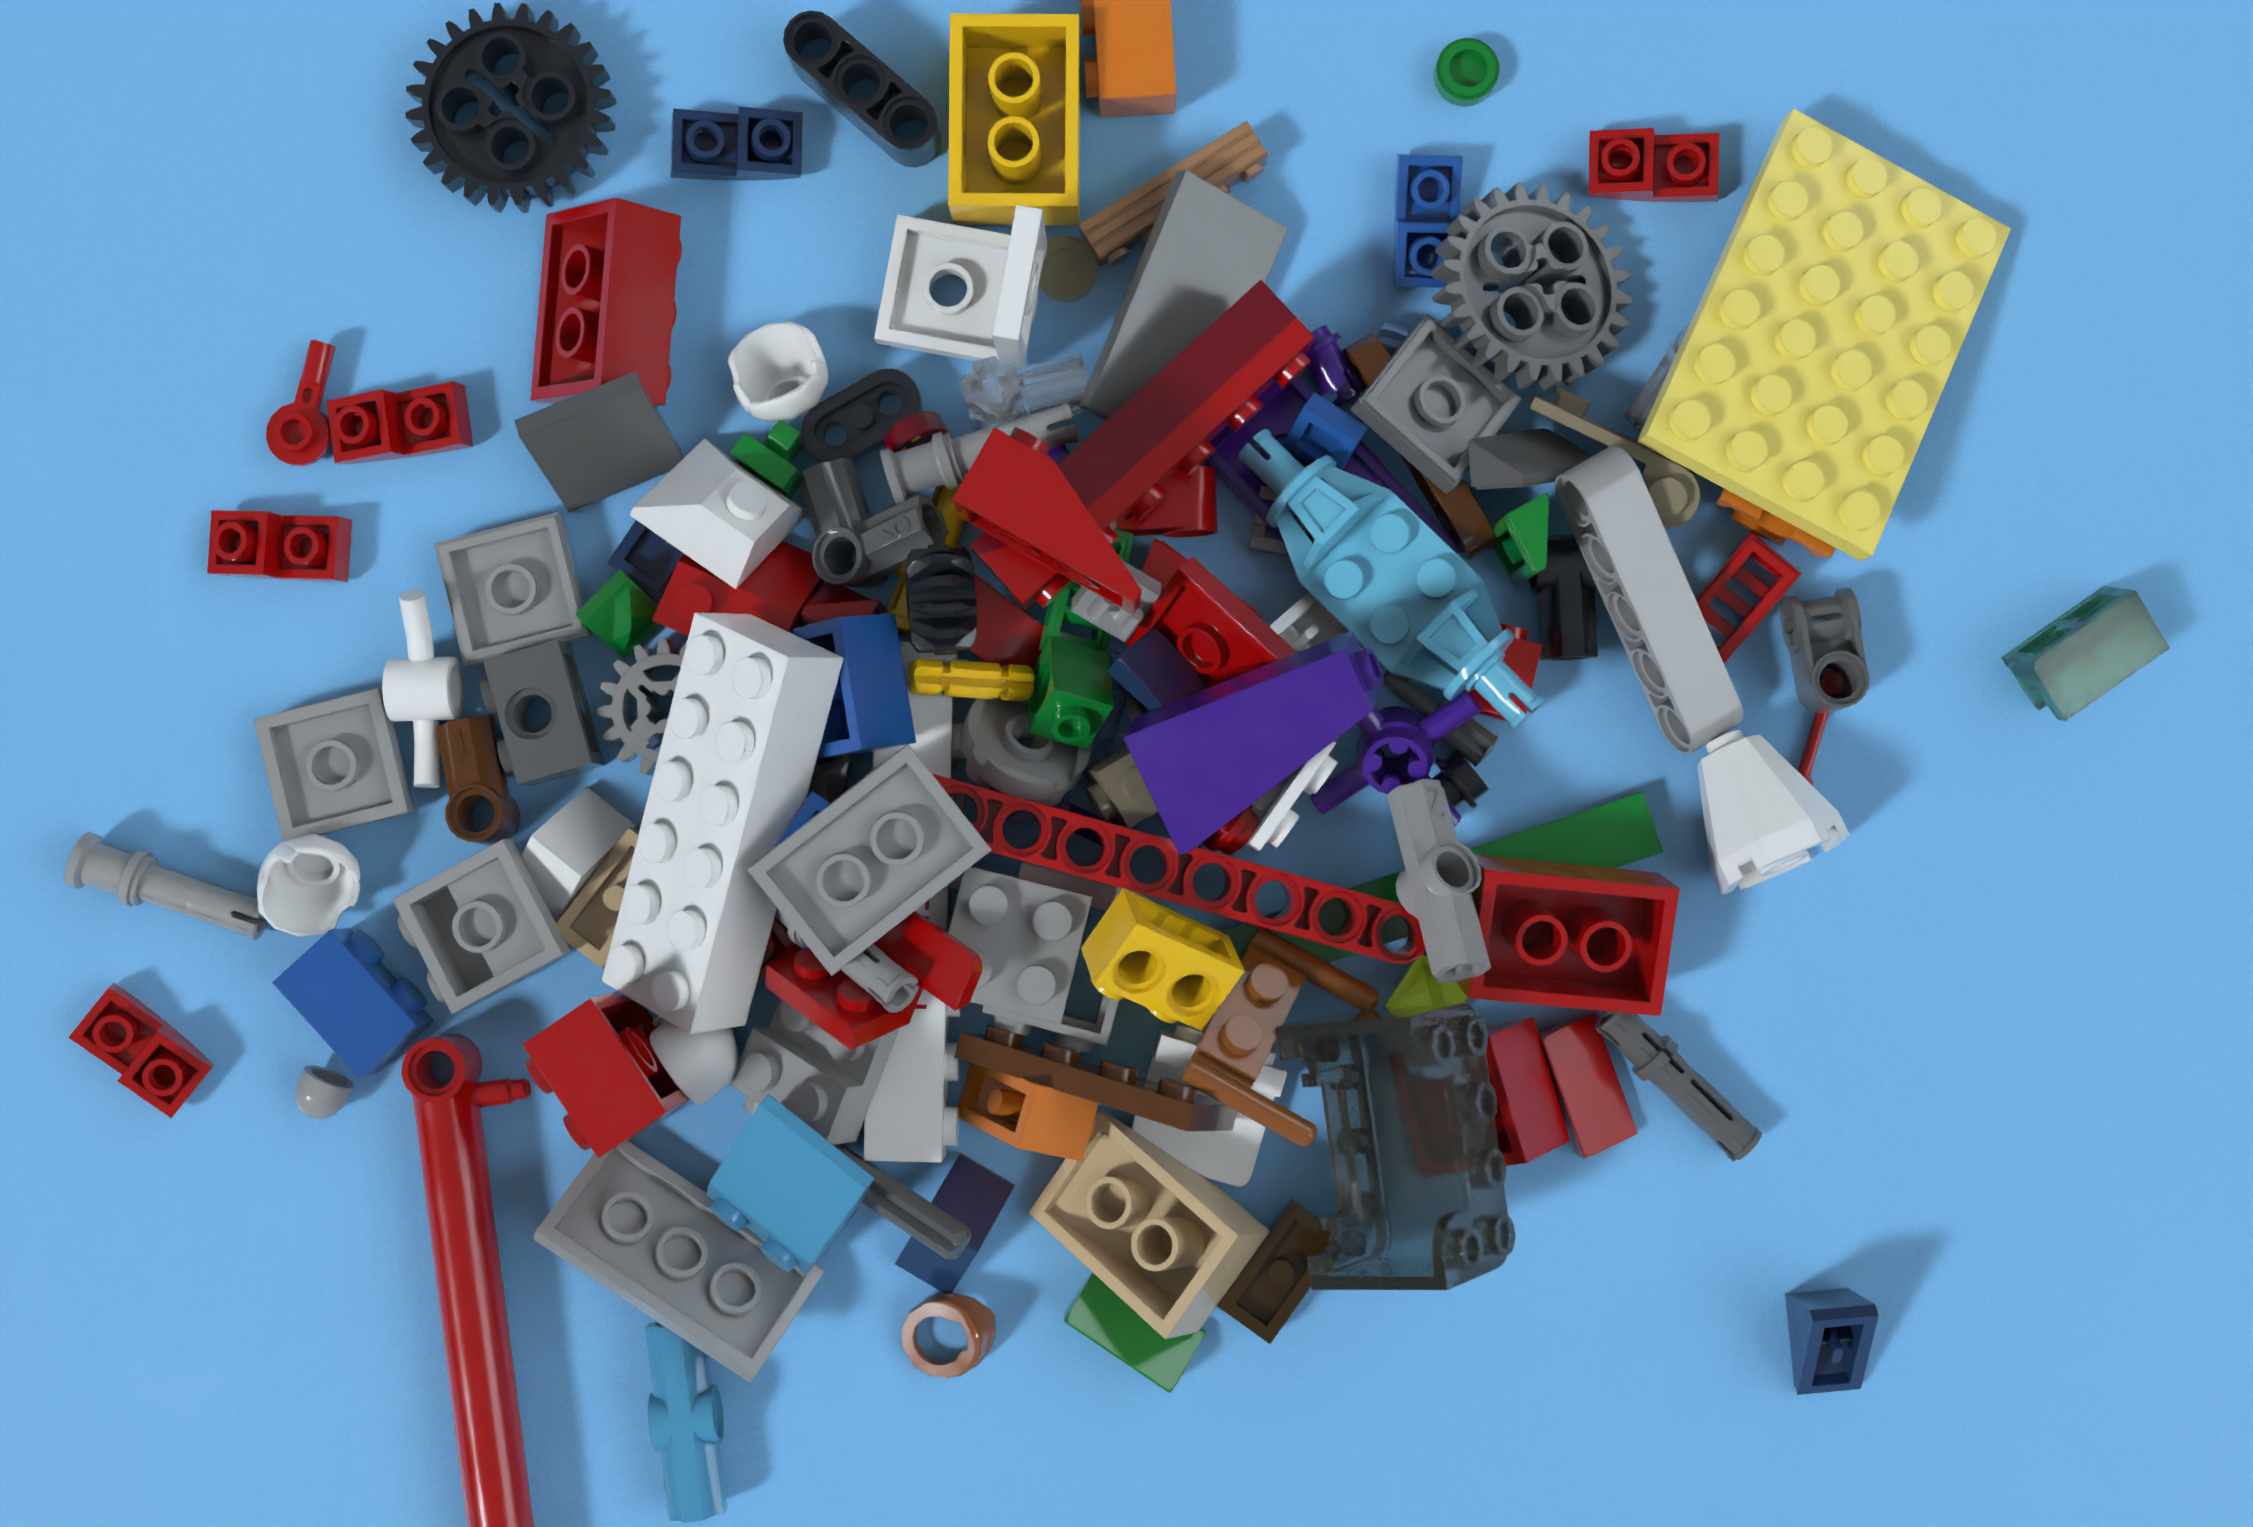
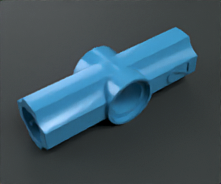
M657 1321L648 1323L645 1326L653 1388V1393L650 1394L648 1400V1425L653 1448L655 1451H661L669 1521L688 1523L724 1514L728 1507L719 1445L724 1436V1414L717 1384L712 1385L709 1356Z

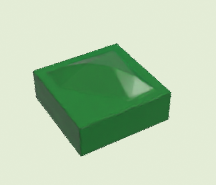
M619 569L575 614L586 627L620 656L625 658L659 624L652 620L659 602L641 588L622 569Z

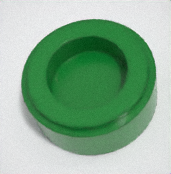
M1461 38L1448 44L1440 53L1434 69V83L1439 94L1451 104L1463 107L1473 106L1484 101L1492 92L1499 76V62L1496 54L1486 43L1474 38Z

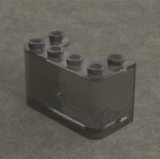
M1460 1003L1322 1015L1276 1027L1280 1060L1296 1059L1306 1066L1309 1072L1301 1074L1302 1087L1321 1086L1338 1207L1337 1212L1320 1217L1322 1231H1332L1326 1250L1322 1254H1313L1307 1257L1311 1290H1450L1503 1265L1507 1256L1514 1248L1516 1233L1513 1221L1508 1216L1504 1188L1506 1162L1502 1152L1499 1150L1495 1124L1497 1097L1493 1086L1490 1084L1485 1052L1488 1044V1032L1485 1022L1477 1015L1476 1011L1469 1004Z

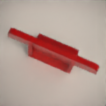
M914 911L874 942L890 959L918 979V983H916L919 986L917 994L903 1010L897 1013H890L876 998L841 969L831 976L810 948L802 949L797 953L768 964L765 987L848 1049L853 1050L909 1024L923 989L954 1011L969 1005L982 974V961L977 952L917 911Z

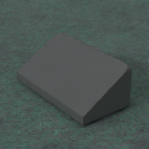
M1545 428L1472 438L1468 442L1471 487L1476 486V489L1516 488L1555 482L1557 476L1592 457V455L1562 436Z

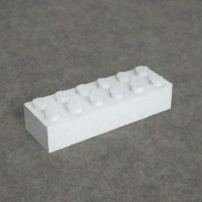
M694 613L602 981L688 1034L746 1025L777 909L747 869L774 848V845L806 800L844 659L751 614Z

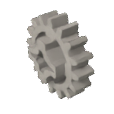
M659 639L656 655H652L645 646L639 644L634 647V654L637 660L634 665L631 666L620 660H616L613 663L614 668L621 676L618 684L612 682L601 683L600 689L613 696L612 705L597 708V715L613 719L614 726L609 728L602 736L607 742H624L625 745L621 748L617 757L621 762L629 763L638 756H641L640 773L646 775L654 773L659 751L652 748L655 744L662 742L667 724V719L658 720L664 711L658 705L659 700L651 692L673 699L679 676L678 673L672 681H658L652 678L649 673L664 667L681 668L687 642L681 648L679 655L675 654L672 641L668 639ZM631 695L637 698L638 719L632 725L629 719Z

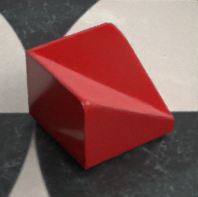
M826 582L804 606L800 615L803 616V620L807 623L814 624L838 617L879 615L885 605L880 600H872L842 585Z

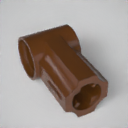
M489 715L466 717L448 721L441 726H437L436 730L449 794V801L445 808V820L450 831L456 837L467 842L491 846L502 839L512 838L520 824V810L517 802L510 796L506 773L499 759L497 750L499 735L495 717ZM489 799L494 807V819L486 830L479 832L473 824L472 814L475 807L481 801Z

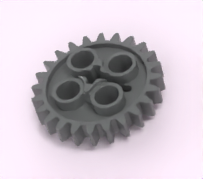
M1516 183L1505 194L1497 187L1482 200L1476 198L1461 212L1462 215H1459L1445 229L1449 236L1435 250L1445 260L1431 271L1433 278L1447 283V286L1432 297L1433 302L1450 305L1452 310L1440 322L1441 326L1448 328L1459 326L1463 332L1454 345L1455 349L1460 350L1472 344L1477 349L1472 365L1475 369L1491 360L1495 363L1494 381L1500 382L1515 371L1516 382L1521 390L1530 386L1537 379L1543 391L1551 389L1561 380L1567 386L1582 377L1584 373L1588 374L1603 364V357L1619 346L1614 336L1627 328L1629 324L1618 312L1633 302V297L1617 290L1620 284L1631 277L1629 271L1613 268L1612 261L1623 252L1622 248H1605L1601 242L1610 229L1609 226L1606 224L1592 230L1587 225L1592 210L1589 206H1586L1577 214L1570 212V194L1567 192L1562 194L1553 203H1550L1547 187L1543 184L1530 195H1527L1522 183ZM1549 247L1557 253L1560 261L1551 254ZM1491 251L1498 254V256L1502 259L1504 266L1500 265L1494 259ZM1576 279V280H1578L1580 283H1577V282H1568V281H1562V280ZM1520 282H1522V285H1523V286L1515 287V286H1517ZM1542 287H1549L1543 292ZM1484 291H1498L1497 293L1502 294L1488 295ZM1561 307L1570 314L1573 323L1564 316ZM1503 311L1514 319L1516 328L1507 322Z

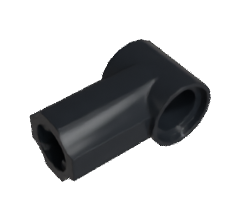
M1574 535L1548 536L1546 568L1529 579L1532 593H1537L1539 644H1542L1540 660L1563 661L1598 657L1595 591L1598 588Z

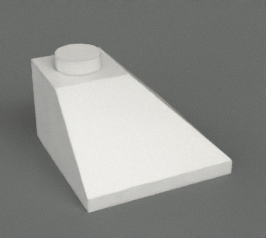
M704 438L632 507L630 516L736 589L804 519L807 509Z

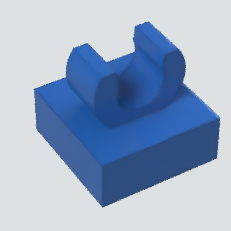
M1314 392L1301 410L1282 446L1310 465L1317 459L1328 455L1337 462L1336 468L1343 470L1369 427L1364 425V422L1357 415L1354 414L1352 417L1335 406L1333 403L1338 395L1334 392H1327L1322 397Z

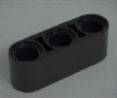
M809 10L797 14L789 21L784 30L783 43L794 72L807 86L901 165L916 168L927 165L936 157L941 147L942 137L934 108L921 94L828 15L819 11ZM825 39L831 43L827 54L821 58L812 60L801 56V50L804 45L811 40ZM868 79L879 84L876 94L868 100L857 101L848 97L849 89L859 80ZM919 120L927 125L925 134L917 141L903 142L895 137L897 128L905 121Z

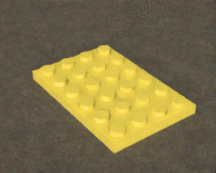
M1793 108L1781 120L1637 442L1859 561L1873 556L2011 228Z

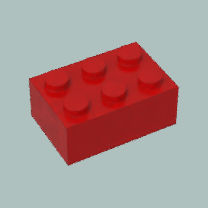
M1475 855L1481 867L1482 878L1479 887L1472 892V897L1491 968L1478 977L1456 982L1468 998L1661 1016L1680 888L1658 872Z
M619 991L590 998L522 1044L531 1057L526 1061V1067L532 1079L546 1094L555 1093L568 1113L563 1117L568 1133L581 1149L586 1151L591 1148L597 1158L636 1137L690 1100L674 1083L651 1046L649 1036L658 1027V1025L654 1027L653 1017L647 1008Z

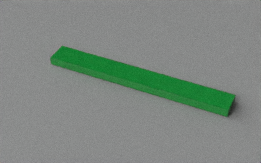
M1637 792L1469 848L1474 855L1617 868L1663 852L1643 792ZM1403 870L1347 889L1401 904L1396 894V880ZM1332 898L1321 906L1318 921L1325 933L1332 935L1344 928L1348 915L1345 905L1340 900ZM1283 910L1265 915V917L1271 918L1277 916ZM1392 916L1384 922L1381 928L1383 945L1408 937L1409 930L1407 924L1400 916ZM1244 922L1220 930V932L1229 935L1241 960L1258 926ZM1267 929L1327 963L1357 954Z

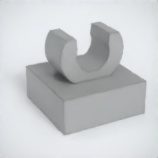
M1123 561L1142 590L1141 602L1134 615L1082 586L1072 598L1071 611L1126 642L1161 594V583Z

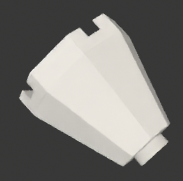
M1735 730L1712 740L1705 746L1709 755L1702 758L1697 767L1710 872L1721 895L1731 893L1737 885L1740 890H1743L1798 868L1812 860L1807 849L1821 844L1826 853L1839 846L1850 835L1838 810L1760 734L1744 737L1741 730Z

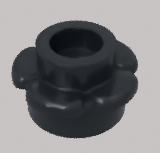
M1458 750L1444 761L1437 757L1435 764L1440 772L1431 779L1440 780L1441 787L1445 790L1446 798L1454 808L1464 801L1471 808H1476L1478 805L1475 803V800L1489 790L1484 781Z

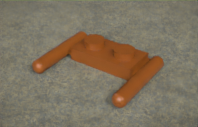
M1258 926L1248 944L1246 952L1240 960L1245 972L1211 1017L1180 1080L1298 1146L1308 1147L1317 1136L1315 1124L1254 1091L1251 1087L1256 1081L1305 980L1363 1012H1370L1376 1008L1379 1002V993L1376 989L1266 928Z

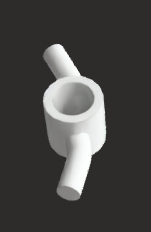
M409 590L399 595L407 640L408 658H392L386 662L382 680L383 701L390 721H413L414 787L437 788L440 787V746L436 727L440 726L439 720H457L461 716L464 701L463 675L460 663L456 657H434L433 636L425 592Z

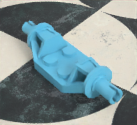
M1268 429L1261 430L1253 439L1257 442L1256 445L1270 458L1269 460H1265L1249 443L1243 447L1238 455V460L1246 464L1277 495L1275 502L1266 515V521L1272 527H1279L1300 584L1348 632L1353 630L1357 641L1364 647L1369 646L1377 660L1392 675L1444 690L1443 695L1449 701H1453L1465 690L1470 692L1475 689L1510 723L1514 730L1527 720V715L1509 697L1514 696L1531 714L1540 707L1545 699L1541 695L1538 696L1502 661L1506 655L1504 651L1512 643L1515 635L1509 629L1502 631L1483 579L1390 489L1336 468L1337 462L1328 455L1317 459L1311 465L1303 467L1272 436ZM1297 515V517L1300 519V521L1303 523V525L1315 539L1313 543L1302 530V528L1299 526V524L1296 522V520L1293 518V516ZM1428 649L1459 673L1454 675L1425 655L1424 652Z

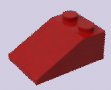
M994 427L953 498L961 519L1134 615L1141 602L1142 590L1056 462L1047 454L1050 447L1039 438L1020 428L1014 427L1009 436Z

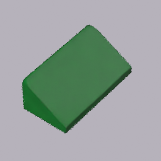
M1548 493L1509 512L1491 527L1497 542L1493 549L1513 585L1519 586L1546 568L1549 514Z
M1091 1272L1064 1313L1065 1323L1169 1393L1172 1392L1206 1333L1201 1328L1197 1333L1164 1339L1093 1272Z

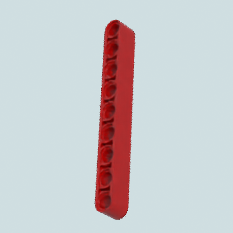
M933 774L948 795L955 793L964 794L974 802L977 812L973 827L991 848V853L1111 886L1125 888L1129 891L1382 961L1406 964L1415 961L1426 950L1418 919L1408 913L1399 903L1198 847L1179 855L1173 841ZM1015 811H1025L1031 814L1037 820L1039 826V835L1035 843L1025 849H1016L1010 846L1002 833L1006 817ZM1080 828L1093 831L1099 837L1101 843V853L1098 859L1085 867L1073 863L1066 851V842L1069 836ZM1142 846H1150L1156 849L1163 860V870L1160 876L1155 881L1147 884L1137 881L1129 868L1133 852ZM1212 863L1223 872L1225 884L1218 897L1205 901L1194 891L1192 885L1193 876L1199 867ZM1273 880L1283 887L1286 894V904L1283 911L1277 916L1267 918L1257 908L1255 902L1256 893L1265 882ZM1336 898L1346 907L1348 913L1347 922L1338 933L1329 935L1320 927L1318 914L1321 906L1327 900ZM1398 915L1407 924L1409 930L1408 939L1399 950L1391 952L1382 943L1381 928L1386 920Z

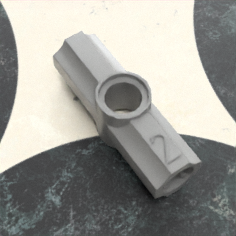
M1420 779L1414 783L1400 785L1387 795L1405 869L1398 875L1396 880L1398 899L1406 911L1419 921L1433 977H1436L1437 983H1456L1464 979L1478 977L1491 968L1472 897V892L1479 887L1482 878L1481 867L1471 850L1457 840L1445 790L1441 787L1440 780Z

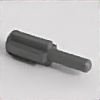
M1388 670L1383 675V686L1424 717L1450 702L1445 699L1441 704L1437 703L1410 681L1392 675ZM1471 718L1442 737L1441 740L1455 751L1458 750L1464 758L1476 767L1490 754L1497 742L1498 736H1495Z

